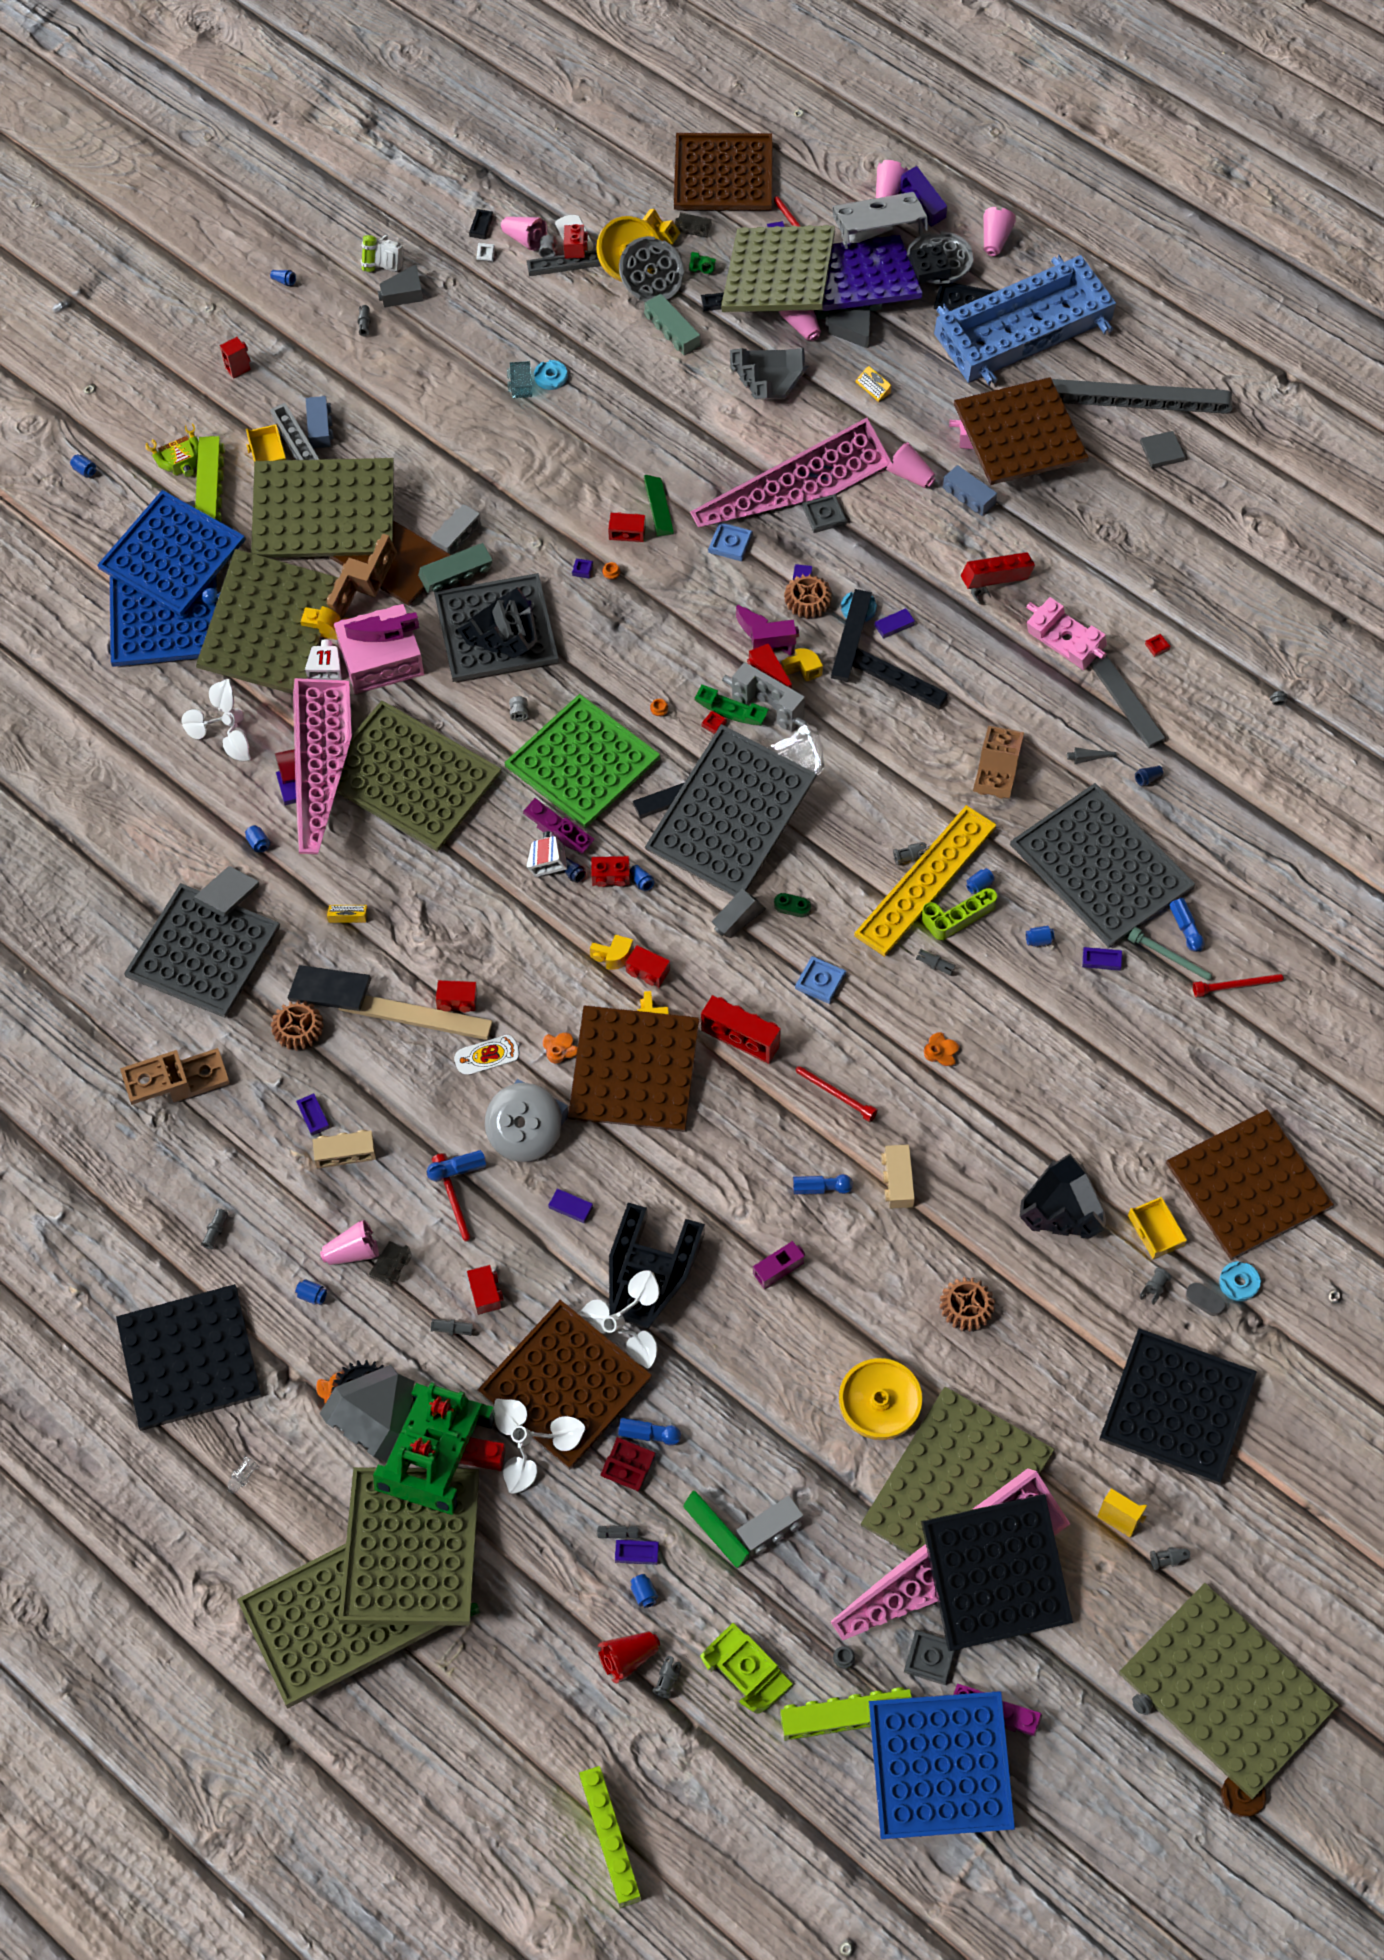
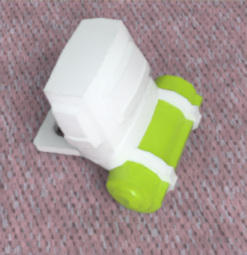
M372 235L363 236L361 269L363 271L372 272L375 270V266H380L393 272L401 269L403 263L402 245L388 240V235H384L380 240H377Z

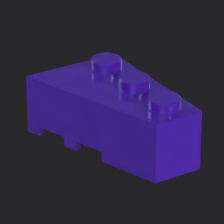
M918 166L901 175L900 194L915 193L927 215V224L932 227L945 219L947 215L946 203Z

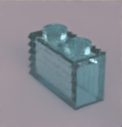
M530 361L510 362V368H507V378L511 379V381L507 382L508 392H512V398L532 397Z

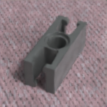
M498 600L492 613L496 625L505 639L508 641L519 633L525 637L526 634L515 601L510 600L506 609H504V601Z

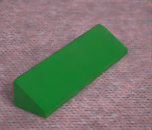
M644 475L645 488L657 537L674 534L662 479L660 477Z
M693 1490L683 1505L684 1509L736 1568H739L749 1560V1551L701 1496Z

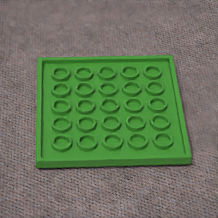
M579 694L504 763L505 767L581 826L587 828L660 759V754Z

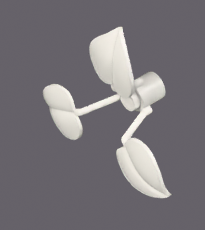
M226 679L212 685L209 690V698L212 705L218 707L219 711L225 712L223 716L204 721V714L200 710L192 709L182 716L183 728L190 737L201 739L207 733L205 725L223 721L224 724L231 726L227 732L228 737L223 739L225 752L235 760L248 761L251 759L248 740L243 732L234 730L235 727H238L237 723L243 720V713L240 709L233 708V689L230 679Z
M646 1270L637 1273L630 1280L628 1293L636 1299L622 1311L609 1316V1306L604 1301L596 1299L587 1303L577 1314L602 1334L618 1331L619 1334L633 1335L634 1337L629 1338L626 1344L627 1354L638 1364L649 1369L657 1357V1342L654 1336L645 1330L637 1335L634 1331L623 1329L625 1320L622 1316L639 1301L646 1306L657 1301L660 1293L658 1282L654 1273Z
M496 1399L494 1418L497 1428L503 1434L511 1435L512 1440L518 1443V1448L523 1456V1459L520 1457L509 1459L504 1466L503 1476L509 1493L515 1494L526 1490L537 1477V1465L533 1461H527V1455L523 1448L524 1445H528L531 1442L532 1437L553 1438V1444L557 1449L570 1451L579 1444L585 1432L584 1424L575 1418L565 1416L559 1417L551 1423L550 1428L553 1434L531 1432L527 1428L520 1426L527 1420V1409L524 1404L517 1400Z

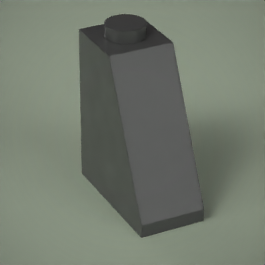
M413 265L380 283L381 291H378L379 301H383L384 307L423 301L417 265Z
M830 310L829 316H826V326H829V334L868 348L870 311Z
M742 888L712 920V923L716 926L714 930L721 936L725 934L731 938L763 913L766 908L754 896Z

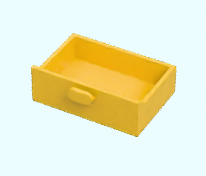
M276 424L253 430L246 429L249 444H246L248 453H252L254 461L286 460Z
M1162 1197L1129 1210L1128 1217L1153 1260L1185 1246L1187 1240Z
M1111 1488L1103 1500L1097 1517L1126 1536L1131 1537L1139 1523H1144L1147 1516L1143 1517L1147 1505H1138Z

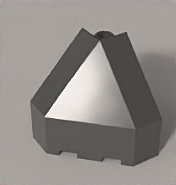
M740 348L730 350V367L734 372L738 373L739 379L744 386L751 390V395L754 399H785L809 367L805 365L804 348L751 351Z
M388 1365L335 1387L319 1414L330 1427H338L344 1432L343 1436L356 1445L359 1443L368 1448L367 1452L373 1457L387 1462L410 1413L414 1380L402 1376L395 1371L392 1365Z

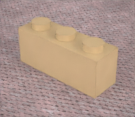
M359 1130L356 1133L350 1134L339 1133L336 1136L329 1137L319 1136L316 1139H312L317 1169L376 1160L374 1138L371 1130Z
M909 1145L885 1146V1152L881 1153V1163L886 1167V1171H883V1183H887L888 1188L884 1191L885 1202L889 1201V1209L913 1207L914 1190Z

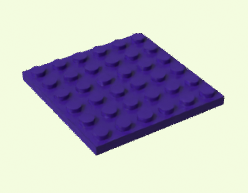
M900 235L875 237L859 243H847L848 249H845L842 242L833 244L823 311L922 298V291Z

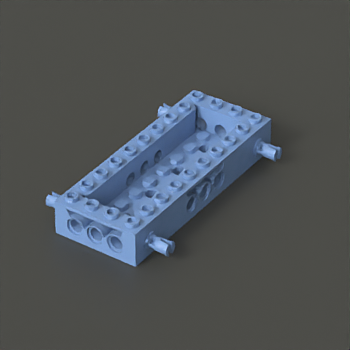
M1058 255V259L1054 256L1051 260L1054 267L952 311H949L945 304L943 309L941 306L937 308V313L940 316L936 319L934 335L968 383L983 377L990 386L991 381L995 384L998 380L993 374L994 371L1099 326L1104 335H1106L1107 331L1110 333L1113 330L1108 321H1111L1113 318L1116 302L1081 255L1065 262L1060 255ZM1068 304L1070 308L1063 307L1062 305ZM1034 317H1040L1042 320H1035ZM1011 329L1013 333L1006 332L1005 330ZM983 342L985 345L981 346L976 343Z

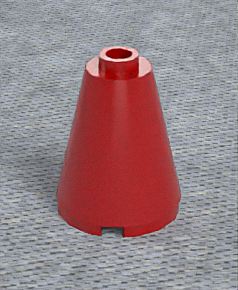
M650 1631L611 1639L598 1644V1647H601L598 1655L606 1674H612L614 1677L612 1681L617 1684L657 1653L660 1641L657 1635L652 1634Z

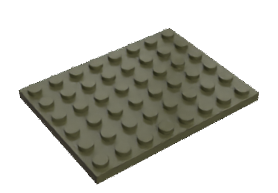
M808 225L800 227L737 228L721 305L722 312L822 310L835 237V226Z
M394 458L254 461L251 553L266 558L358 556L373 554L376 542L381 538L382 534L389 535L393 543Z
M235 549L196 663V668L293 694L294 679H307L305 667L313 646H318L321 636L319 629L301 626L305 607L321 610L322 606L329 608L327 597L332 593L338 577Z
M381 700L352 735L336 793L438 852L501 774V768Z
M944 1387L861 1522V1526L907 1554L912 1555L926 1544L921 1521L972 1510L1026 1469L1037 1471L1040 1475L1054 1448L949 1388Z
M353 1467L339 1624L470 1626L479 1469H456L449 1487L457 1489L458 1505L454 1514L450 1515L374 1491L373 1474L376 1468ZM408 1468L406 1474L426 1480L427 1469Z
M346 1543L237 1599L287 1709L445 1627V1625L339 1624Z
M1206 1583L1180 1607L1118 1673L1137 1692L1146 1694L1152 1700L1153 1707L1251 1799L1262 1790L1338 1706L1333 1699Z

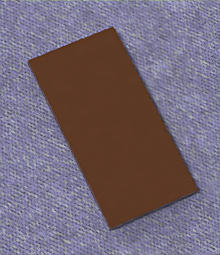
M393 520V545L397 554L380 589L409 606L425 589L418 576L420 567L448 557L451 554ZM370 555L327 557L343 566L348 558L368 564Z

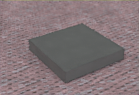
M1174 431L1140 439L1141 446L1151 468L1181 462L1185 459Z
M835 494L802 503V508L813 533L847 524Z
M915 1630L904 1673L946 1685L955 1650L948 1651L945 1638Z

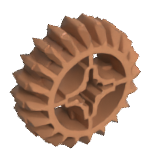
M802 574L801 578L796 576L795 580H790L789 585L786 586L784 592L785 604L788 610H792L793 615L798 613L799 618L804 615L806 619L808 616H812L814 619L816 614L821 616L822 612L826 613L827 608L830 607L832 590L828 582H824L823 578L818 579L817 575L812 577L811 574L805 577Z
M297 1000L296 1004H293L291 1001L289 1006L283 1004V1010L277 1009V1015H273L271 1027L273 1029L271 1031L275 1036V1040L280 1042L282 1047L286 1045L289 1050L294 1047L297 1051L302 1046L305 1050V1045L308 1044L312 1047V1041L318 1042V1036L322 1035L321 1029H323L324 1025L322 1015H320L318 1009H315L313 1004L308 1006L306 1001L301 1004ZM289 1019V1022L283 1028L284 1023ZM312 1023V1025H311V1027L309 1028V1030H308V1031H305L306 1028L309 1027V1024Z
M963 1277L962 1282L955 1279L954 1284L949 1283L948 1289H943L944 1295L940 1296V1301L942 1302L940 1303V1309L943 1310L942 1316H947V1323L953 1321V1328L960 1325L961 1331L964 1330V1327H968L970 1332L972 1331V1326L978 1330L980 1329V1324L985 1326L987 1320H991V1313H994L995 1310L993 1307L995 1300L992 1299L993 1293L987 1292L988 1285L981 1287V1280L974 1283L973 1277L970 1281ZM976 1295L982 1300L984 1308L975 1300ZM970 1299H971V1303L969 1304V1306H965V1308H964V1303H965V1305H966V1302L969 1303V1301H970ZM951 1301L955 1302V1305L959 1307L958 1313L953 1309Z

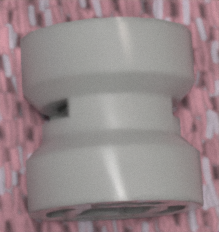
M545 235L541 237L539 255L542 258L555 256L557 242L553 236Z
M522 696L511 698L509 701L511 708L510 718L513 721L526 720L528 718V710L526 709L528 706L527 699Z

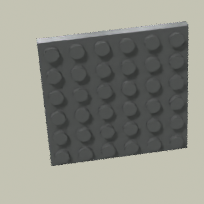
M539 573L434 592L453 682L559 663ZM516 587H519L527 601L531 600L537 642L528 651L516 658L508 657L507 654L500 652L495 653L484 650L483 647L476 645H467L457 630L471 617Z
M180 883L124 975L126 978L226 1018L279 930L280 923L239 906L224 918L194 902V896L200 892L199 890Z

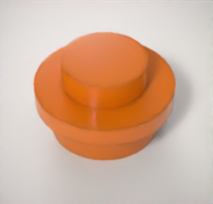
M609 562L603 567V575L607 579H615L620 575V568L614 562Z
M655 699L650 705V711L655 716H663L668 711V704L663 699Z

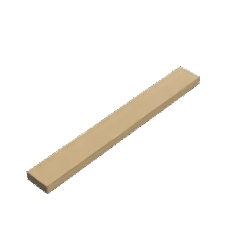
M367 995L360 1011L339 1008V1011L488 1040L493 1024L492 1020Z

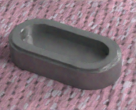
M1192 1283L1186 1290L1188 1301L1207 1314L1217 1316L1222 1313L1225 1305L1222 1297L1201 1283Z

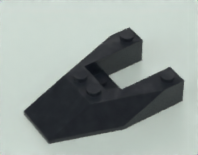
M628 1202L609 1254V1316L622 1311L635 1301L636 1298L628 1293L629 1282L637 1273L649 1270L654 1273L659 1285L660 1293L657 1301L647 1306L639 1301L622 1315L626 1323L649 1329L687 1280L705 1235V1224L685 1219L674 1254L639 1245L648 1218L647 1208Z

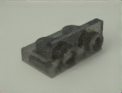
M680 212L679 218L675 219V225L680 233L707 238L712 225V219Z
M389 1241L370 1271V1277L391 1287L394 1282L399 1280L403 1266L408 1265L411 1260L410 1247L407 1245L402 1247Z

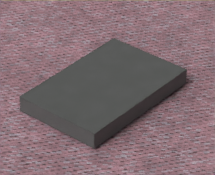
M228 866L194 896V902L225 918L259 887V881Z

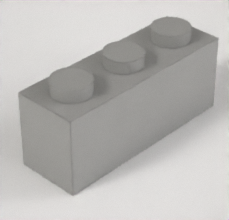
M463 504L454 511L453 515L443 523L437 532L433 533L431 543L453 555L481 525L480 513Z
M788 1495L738 1528L736 1536L749 1551L750 1557L755 1553L759 1555L767 1549L766 1546L770 1543H778L784 1538V1534L790 1530L794 1532L802 1526L803 1514Z

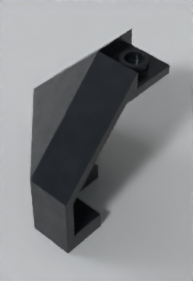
M519 587L501 596L457 629L467 645L483 647L484 650L495 653L500 652L512 658H516L528 651L537 642L531 600L527 601ZM498 600L504 601V609H506L510 600L515 601L526 634L525 637L519 633L508 641L505 639L496 625L492 613Z
M1071 1154L1057 1162L1054 1159L1021 1200L1020 1218L1032 1231L1040 1232V1230L1052 1231V1234L1064 1236L1072 1234L1090 1239L1105 1230L1106 1212L1083 1163L1079 1164Z

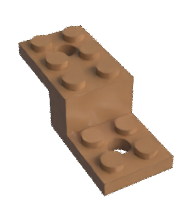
M382 534L381 538L377 540L375 550L369 556L368 564L348 558L347 562L343 565L342 573L336 579L332 593L327 597L328 607L334 610L341 619L344 618L356 591L376 597L397 554L389 535Z
M988 726L974 783V792L981 795H995L998 798H1010L1024 732Z
M218 1048L183 1060L180 1059L177 1050L120 1068L131 1105L169 1092L173 1102H177L230 1084ZM203 1069L211 1070L208 1075L200 1074ZM143 1077L150 1078L146 1084H141L140 1080Z

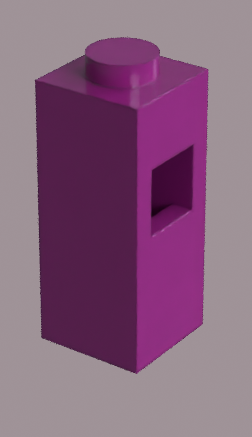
M794 620L751 625L753 649L768 643L771 648L796 645V637H799L798 626L795 627Z
M791 1241L753 1266V1275L763 1289H766L803 1265L805 1253L800 1245L796 1246Z

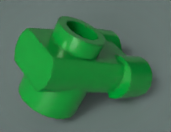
M691 252L688 271L696 272V270H701L702 273L709 274L714 271L716 259L699 255L697 252Z

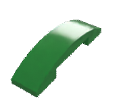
M701 684L694 699L703 707L725 718L751 725H762L769 711L768 708L754 703L748 706L718 694V690Z

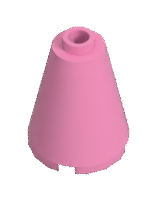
M884 160L882 164L879 163L877 167L876 198L898 195L901 189V175L907 172L908 168L905 166L904 169L901 167L900 162L893 160Z
M991 207L985 210L983 216L984 251L989 256L1000 254L1016 223L1015 214L1008 209L996 210L997 207Z
M505 217L501 222L502 231L529 250H539L541 237L547 235V223L539 217Z
M814 310L779 311L780 315L807 341H815L819 338L821 330Z
M909 442L904 443L893 456V464L889 462L886 468L888 472L923 488L930 487L936 480L934 478L935 473Z
M359 1221L322 1247L323 1251L320 1252L323 1262L335 1265L378 1257V1245L376 1240L372 1238L371 1234H373V1231L367 1221Z

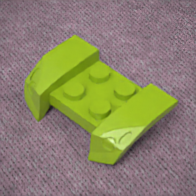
M734 1623L700 1654L706 1668L710 1672L718 1668L745 1696L739 1703L754 1713L760 1714L768 1709L793 1686L778 1668V1665L748 1634L743 1633Z

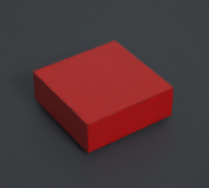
M1161 634L1145 641L1146 647L1154 657L1169 651L1171 647Z
M711 711L703 720L701 726L715 734L721 724L725 725L727 723V719Z

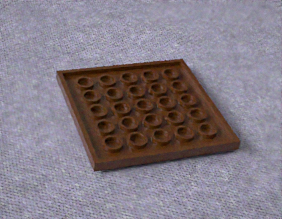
M676 133L674 210H772V133Z
M1051 377L954 400L955 409L990 485L1088 462L1089 457Z
M583 1005L568 1119L685 1132L699 1017Z
M1268 1109L1166 1161L1167 1166L1230 1260L1332 1209L1334 1206Z
M559 1300L477 1391L493 1405L496 1399L517 1400L524 1404L527 1409V1420L520 1426L527 1428L531 1432L553 1434L550 1428L551 1423L559 1417H572L581 1421L585 1426V1432L579 1444L570 1451L557 1449L553 1444V1438L532 1437L570 1470L652 1379V1375L562 1300Z

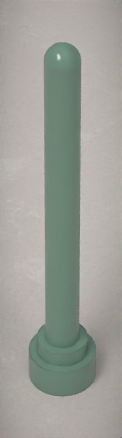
M1134 927L1130 933L1129 941L1137 942L1138 944L1142 943L1208 981L1212 979L1211 973L1145 937L1141 929Z

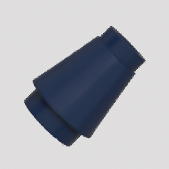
M1160 765L1141 768L1135 773V780L1138 785L1147 786L1160 776H1163L1164 772Z
M566 857L567 869L563 871L570 881L576 883L582 881L586 875L584 867Z

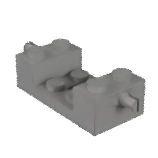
M746 662L741 665L732 678L724 675L722 678L723 682L732 687V698L735 701L748 705L756 696L760 701L770 704L777 710V724L781 728L792 732L797 725L805 728L807 725V721L803 720L805 697Z

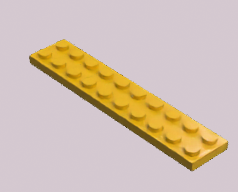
M966 805L855 931L854 937L885 957L921 916L923 906L926 903L933 902L996 829V824Z

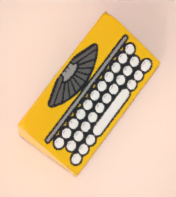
M870 366L855 381L878 402L891 394V384Z
M329 905L327 913L328 922L366 923L367 905Z

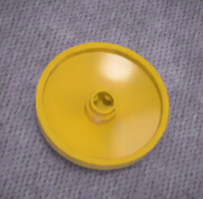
M621 216L611 220L601 230L597 239V256L603 269L611 277L622 282L619 262L624 249L632 241L641 237L652 236L659 239L654 229L642 219L633 216ZM647 268V273L653 274L652 270Z
M873 1358L855 1365L845 1375L840 1386L839 1407L844 1420L855 1432L870 1439L888 1440L904 1434L915 1424L921 1411L922 1391L918 1380L907 1367L891 1359Z

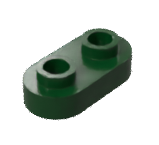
M780 893L774 898V908L780 913L803 918L811 912V903L806 898L787 893Z

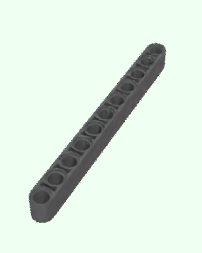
M1052 379L1062 402L1067 404L1223 414L1229 413L1232 410V393L1228 390Z

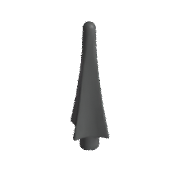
M1075 747L1074 752H1067V760H1074V764L1094 759L1116 756L1117 752Z

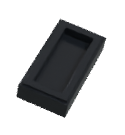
M477 209L469 231V237L486 239L493 218V211Z

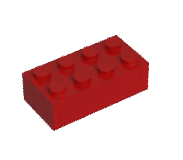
M712 995L701 1012L702 1032L770 1064L780 1047L781 1028L777 1024L767 1022L757 1014H750L742 1007L728 1003L722 997Z

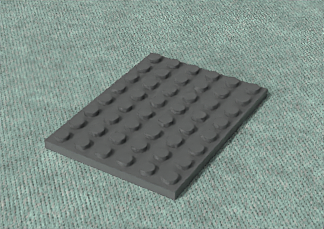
M721 724L650 837L645 849L735 897L742 888L745 891L748 890L816 779L817 774Z
M1096 783L1010 841V846L1108 948L1130 934L1134 927H1140L1168 907L1172 901L1179 899L1195 886V883Z

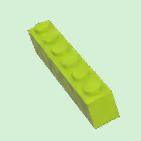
M220 436L199 437L195 508L221 522L222 516L219 508H222V498H220V495L223 494L221 481L224 480L221 467H224L222 453H225L224 443H221Z
M898 1687L888 1693L874 1691L869 1696L863 1697L861 1694L850 1695L849 1699L844 1700L835 1697L828 1699L825 1703L810 1701L805 1703V1706L799 1707L796 1704L786 1705L784 1709H780L784 1741L871 1727L869 1701L912 1698L910 1689L905 1690L904 1687Z
M597 1766L579 1772L619 1908L641 1902L640 1893L601 1768Z

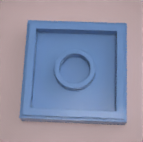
M720 522L708 548V553L742 561L753 531Z
M811 956L795 985V989L830 1004L846 975V970Z

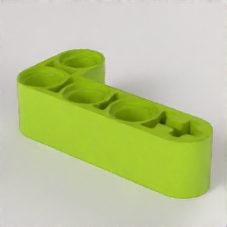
M990 888L983 889L945 913L936 903H926L922 910V922L936 939H947L993 911L996 906L997 893Z

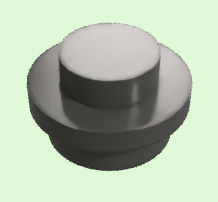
M1276 691L1270 696V701H1272L1273 705H1284L1287 703L1288 694L1284 693V691Z
M847 1646L837 1648L833 1654L834 1663L843 1669L852 1666L855 1660L853 1650Z
M1136 1694L1132 1698L1133 1707L1138 1713L1148 1715L1151 1712L1153 1703L1146 1694Z

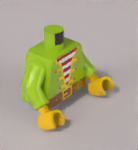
M193 423L192 431H188L185 425V431L189 434L190 438L184 436L157 448L158 451L156 450L157 443L155 440H151L154 445L153 448L149 447L148 443H146V450L153 453L152 457L159 468L172 472L175 476L183 473L185 477H190L194 474L193 469L197 467L199 441L194 434L195 425Z

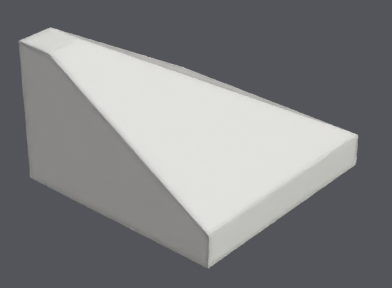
M478 243L477 260L493 262L495 245Z

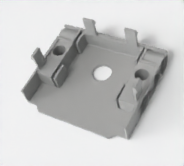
M914 192L840 204L832 207L833 218L844 235L842 243L845 249H848L847 243L850 244L849 235L857 234L858 231L904 223H918V233L920 236L923 235L921 223L928 230L927 215Z

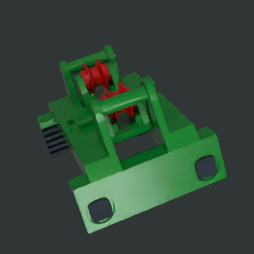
M433 1382L430 1383L429 1387L416 1383L411 1393L414 1405L385 1466L378 1464L373 1474L374 1491L453 1515L458 1505L457 1489L449 1487V1484L476 1424L492 1429L495 1421L494 1407L468 1399L465 1392L460 1391L458 1393L437 1386ZM410 1464L427 1469L426 1480L406 1474Z

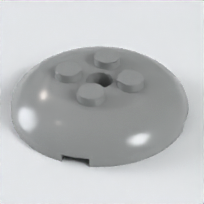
M940 231V233L931 234V232L917 237L910 244L907 251L908 257L910 250L940 244L944 248L951 267V277L948 279H932L927 281L928 283L949 284L963 278L972 267L973 254L971 246L965 239L954 233Z
M652 236L635 239L624 249L619 262L620 277L625 288L641 301L647 302L659 294H662L668 300L681 286L684 274L683 264L677 251L666 241H661ZM647 268L651 269L653 274L647 273Z
M516 1083L503 1088L489 1103L485 1115V1131L492 1147L503 1157L518 1162L534 1161L546 1155L557 1143L561 1133L562 1115L557 1101L547 1090L535 1084ZM520 1117L525 1119V1125L522 1128L518 1126Z

